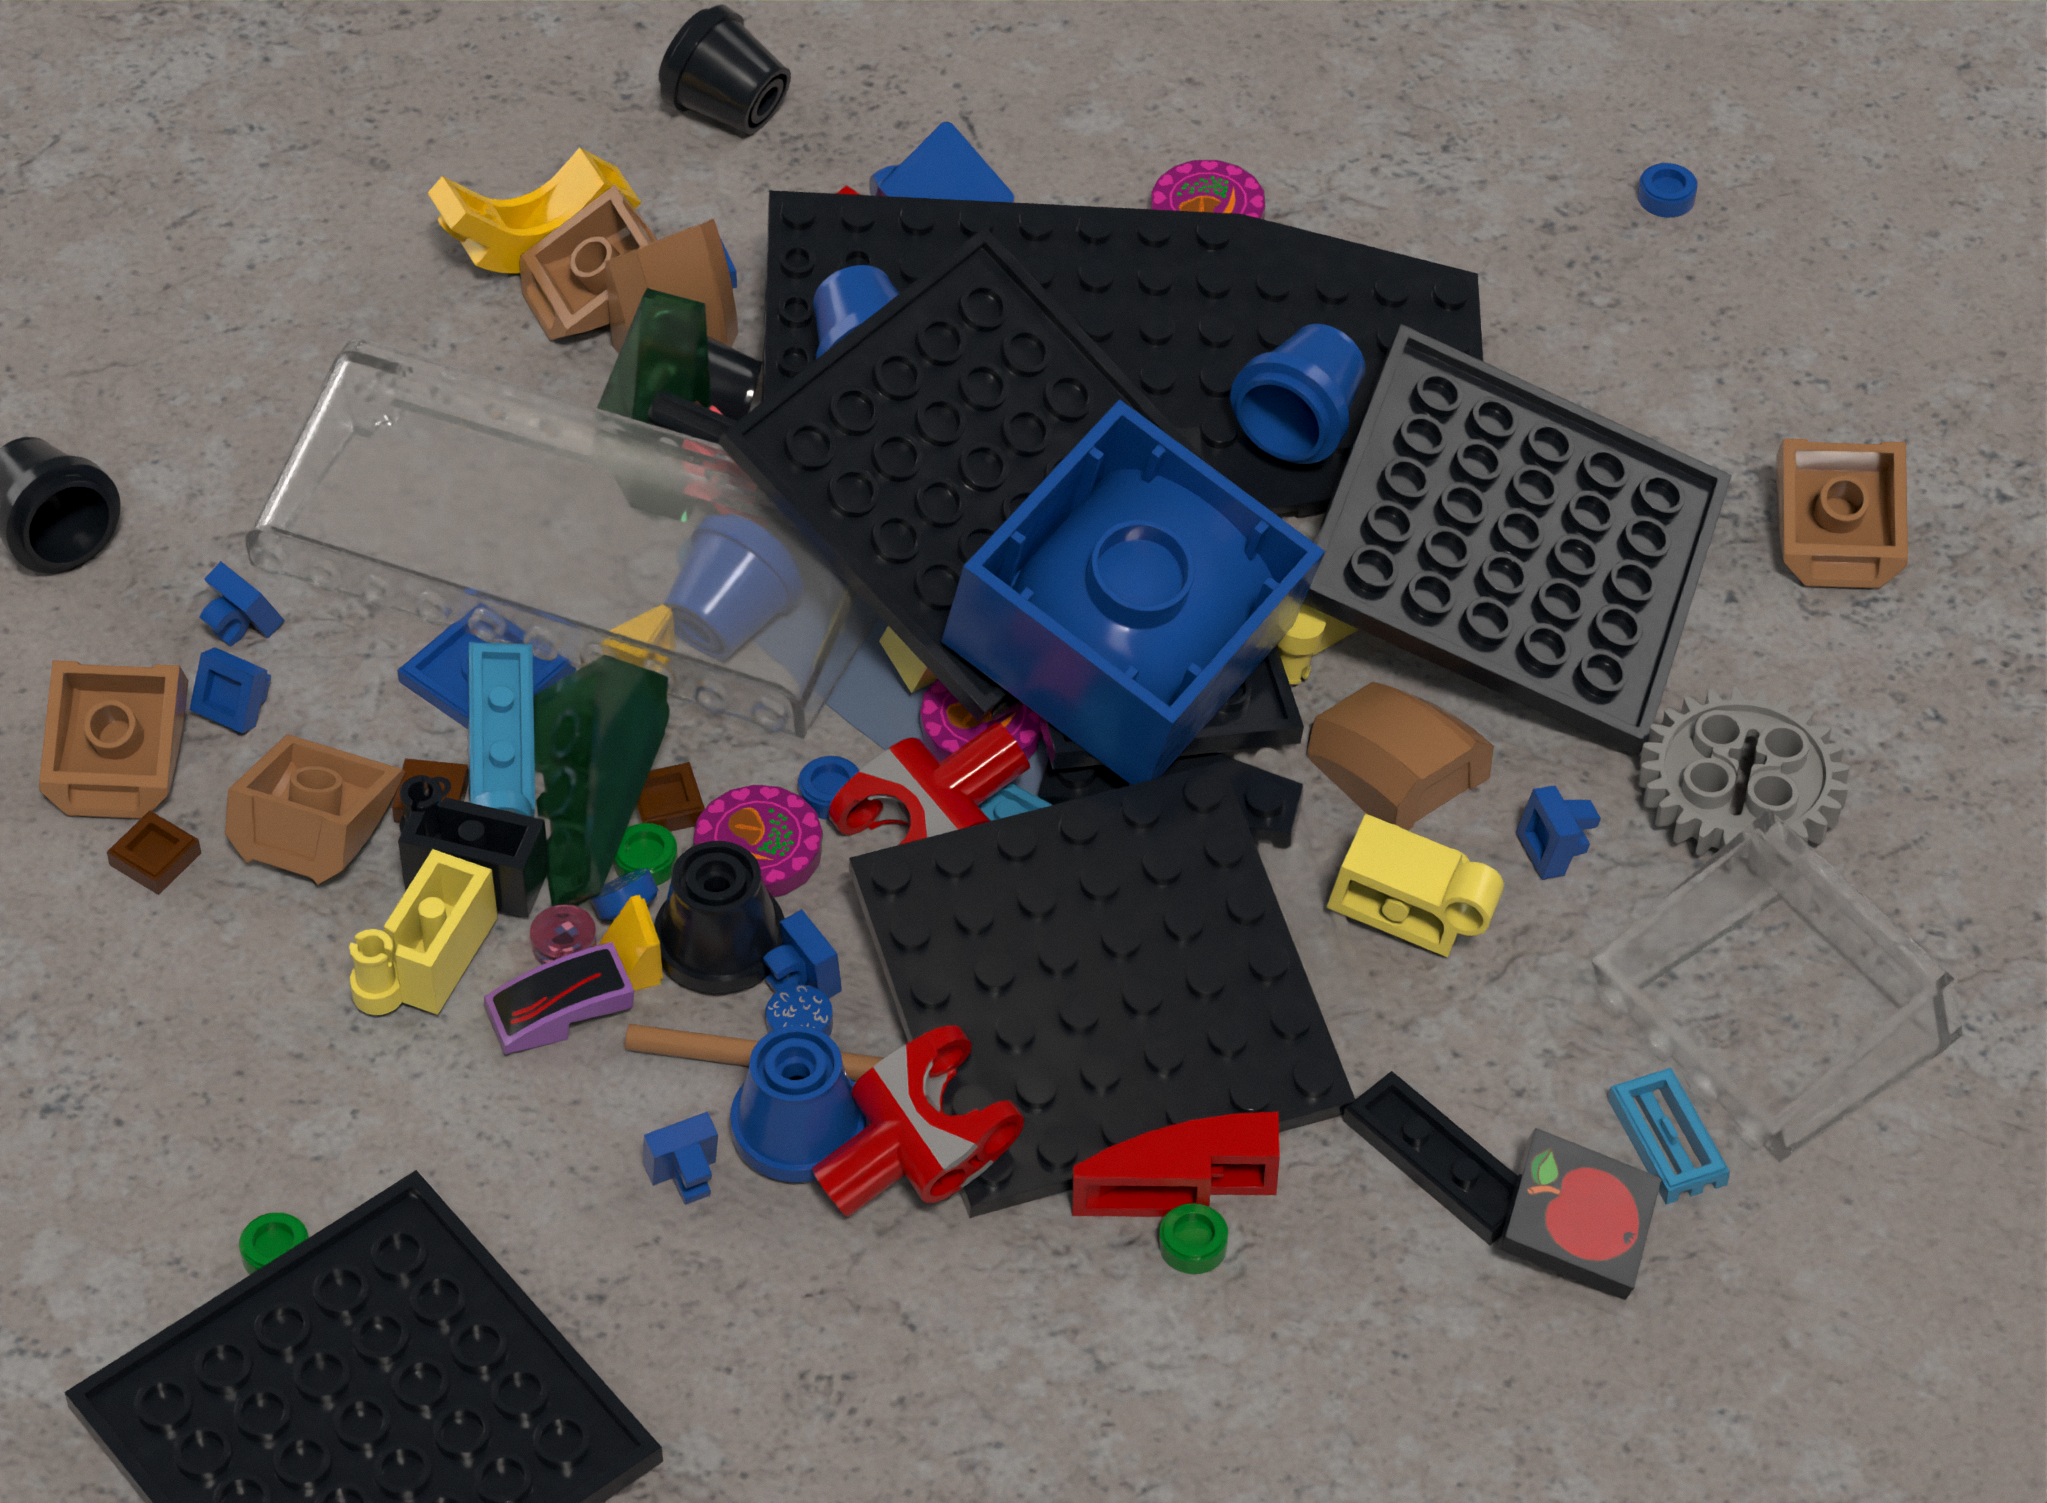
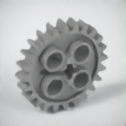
M1739 686L1733 687L1730 700H1722L1715 690L1708 689L1705 705H1701L1695 699L1686 696L1684 697L1681 713L1667 708L1664 711L1662 725H1651L1649 740L1643 743L1638 784L1639 787L1646 788L1644 806L1647 808H1658L1655 824L1661 827L1676 823L1673 837L1675 843H1680L1690 837H1694L1698 840L1696 855L1702 856L1713 846L1720 849V859L1723 864H1727L1734 852L1743 853L1749 867H1754L1758 853L1766 852L1770 860L1777 865L1781 864L1784 847L1802 857L1805 855L1808 840L1821 845L1825 840L1827 827H1837L1841 809L1845 807L1849 785L1846 783L1850 767L1848 764L1841 763L1844 747L1842 744H1828L1832 729L1829 725L1815 728L1810 727L1814 712L1811 709L1802 711L1797 715L1790 713L1791 698L1787 696L1780 700L1776 706L1767 704V694L1764 689H1760L1757 692L1753 701L1744 699ZM1753 736L1757 738L1758 742L1742 813L1734 816L1729 811L1746 738Z

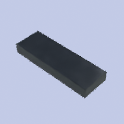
M1393 1071L1389 1072L1360 1095L1356 1102L1345 1107L1344 1123L1489 1246L1501 1237L1517 1175Z

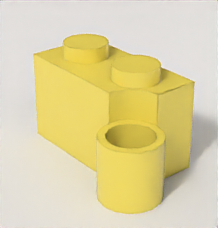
M1365 813L1342 863L1326 908L1448 957L1458 933L1466 936H1477L1487 930L1503 894L1504 881L1495 869L1483 863L1470 862L1466 855L1456 849L1449 848Z

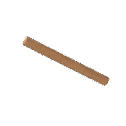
M629 1024L626 1032L625 1049L628 1051L749 1066L752 1050L758 1041ZM840 1052L848 1077L855 1081L885 1058Z

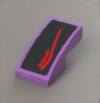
M613 942L563 956L510 980L484 996V1007L504 1054H510L568 1040L569 1024L571 1022L633 1008L634 989Z

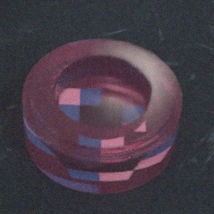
M556 905L549 907L535 917L530 927L532 952L536 960L542 965L563 956L597 946L594 920L588 912L577 906Z

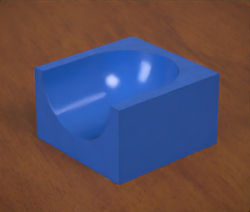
M1119 399L963 566L941 641L1129 784L1151 781V779L1162 776L1291 629L1297 619L1325 550Z

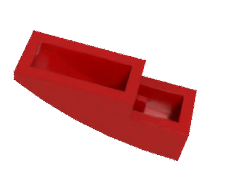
M1278 1112L1235 1113L1189 1120L1143 1133L1104 1149L1073 1166L1072 1216L1165 1217L1169 1211L1184 1204L1196 1203L1210 1207V1195H1277L1280 1161Z

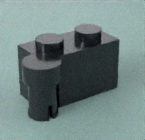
M425 775L414 776L406 780L400 787L399 792L404 815L400 820V837L398 840L405 889H408L428 855L434 849L492 869L497 911L529 917L550 869L545 820L447 797L442 801V788L435 778L430 777L428 782L429 791L425 787Z

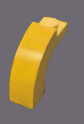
M579 148L547 183L520 197L511 199L487 198L444 176L428 191V195L441 213L438 217L439 224L448 234L460 241L475 266L489 271L510 274L520 273L519 261L524 252L614 185L636 209L642 203L617 166L582 148Z

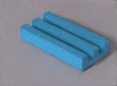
M1672 1068L1610 1086L1608 1101L1647 1172L1662 1178L1658 1192L1666 1205L1678 1201L1679 1194L1687 1191L1690 1197L1703 1193L1704 1185L1712 1183L1716 1189L1728 1184L1730 1171ZM1653 1090H1660L1700 1161L1701 1167L1694 1168L1678 1139V1133L1669 1117L1665 1116L1653 1095ZM1635 1096L1638 1104L1640 1105L1643 1113L1645 1114L1648 1122L1650 1123L1653 1131L1655 1132L1658 1140L1660 1141L1663 1149L1665 1150L1668 1158L1670 1159L1673 1167L1675 1168L1677 1172L1676 1175L1673 1172L1670 1164L1668 1163L1665 1155L1659 1147L1656 1139L1654 1138L1651 1130L1649 1129L1646 1121L1644 1120L1641 1112L1639 1111L1632 1097Z

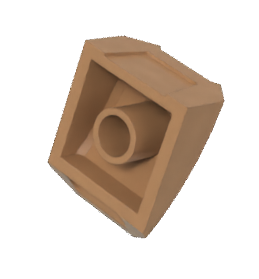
M615 185L524 252L520 257L519 264L523 297L549 340L584 333L610 324L605 261L658 240L636 208Z
M714 218L605 261L612 346L633 375L644 377L658 326L670 328L673 317L692 321V329L730 347L733 346L738 334L737 312L728 264Z
M1783 438L1776 454L1778 517L1783 562L1805 586L1880 589L1907 567L1906 442L1881 441L1880 444L1808 442V439Z
M52 660L39 778L40 792L67 816L141 819L149 810H154L169 794L181 741L189 681L180 665L154 664V667L85 665L80 664L78 661Z
M1371 682L1314 718L1307 755L1310 761L1366 814L1408 831L1413 828L1415 822L1468 788L1472 790L1489 779L1494 745L1471 726L1438 705L1391 686Z
M286 734L228 789L225 835L246 863L251 860L266 863L311 877L319 885L343 871L357 855L383 817L400 785L405 771L401 768Z

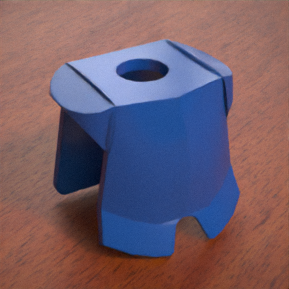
M942 122L900 165L879 169L869 179L870 195L994 202H1014L1015 199L1012 191L950 122Z

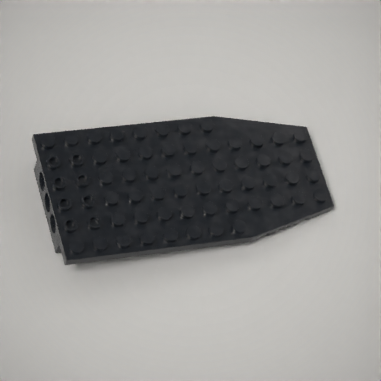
M769 190L761 402L816 360L819 339L813 299L818 287L825 279L847 267L868 265L884 271L895 288L901 293L985 226L1175 428L1199 426L1203 457L1216 471L1275 514L1296 511L1297 516L1300 517L1322 513L1324 506L1329 505L1389 346L1400 324L1483 361L1478 273L1244 214ZM1324 324L1342 331L1355 342L1365 361V376L1349 410L1348 431L1335 451L1326 459L1310 464L1284 461L1263 451L1242 430L1232 410L1230 397L1232 384L1239 372L1252 358L1263 353L1272 352L1306 325ZM760 489V503L774 504Z

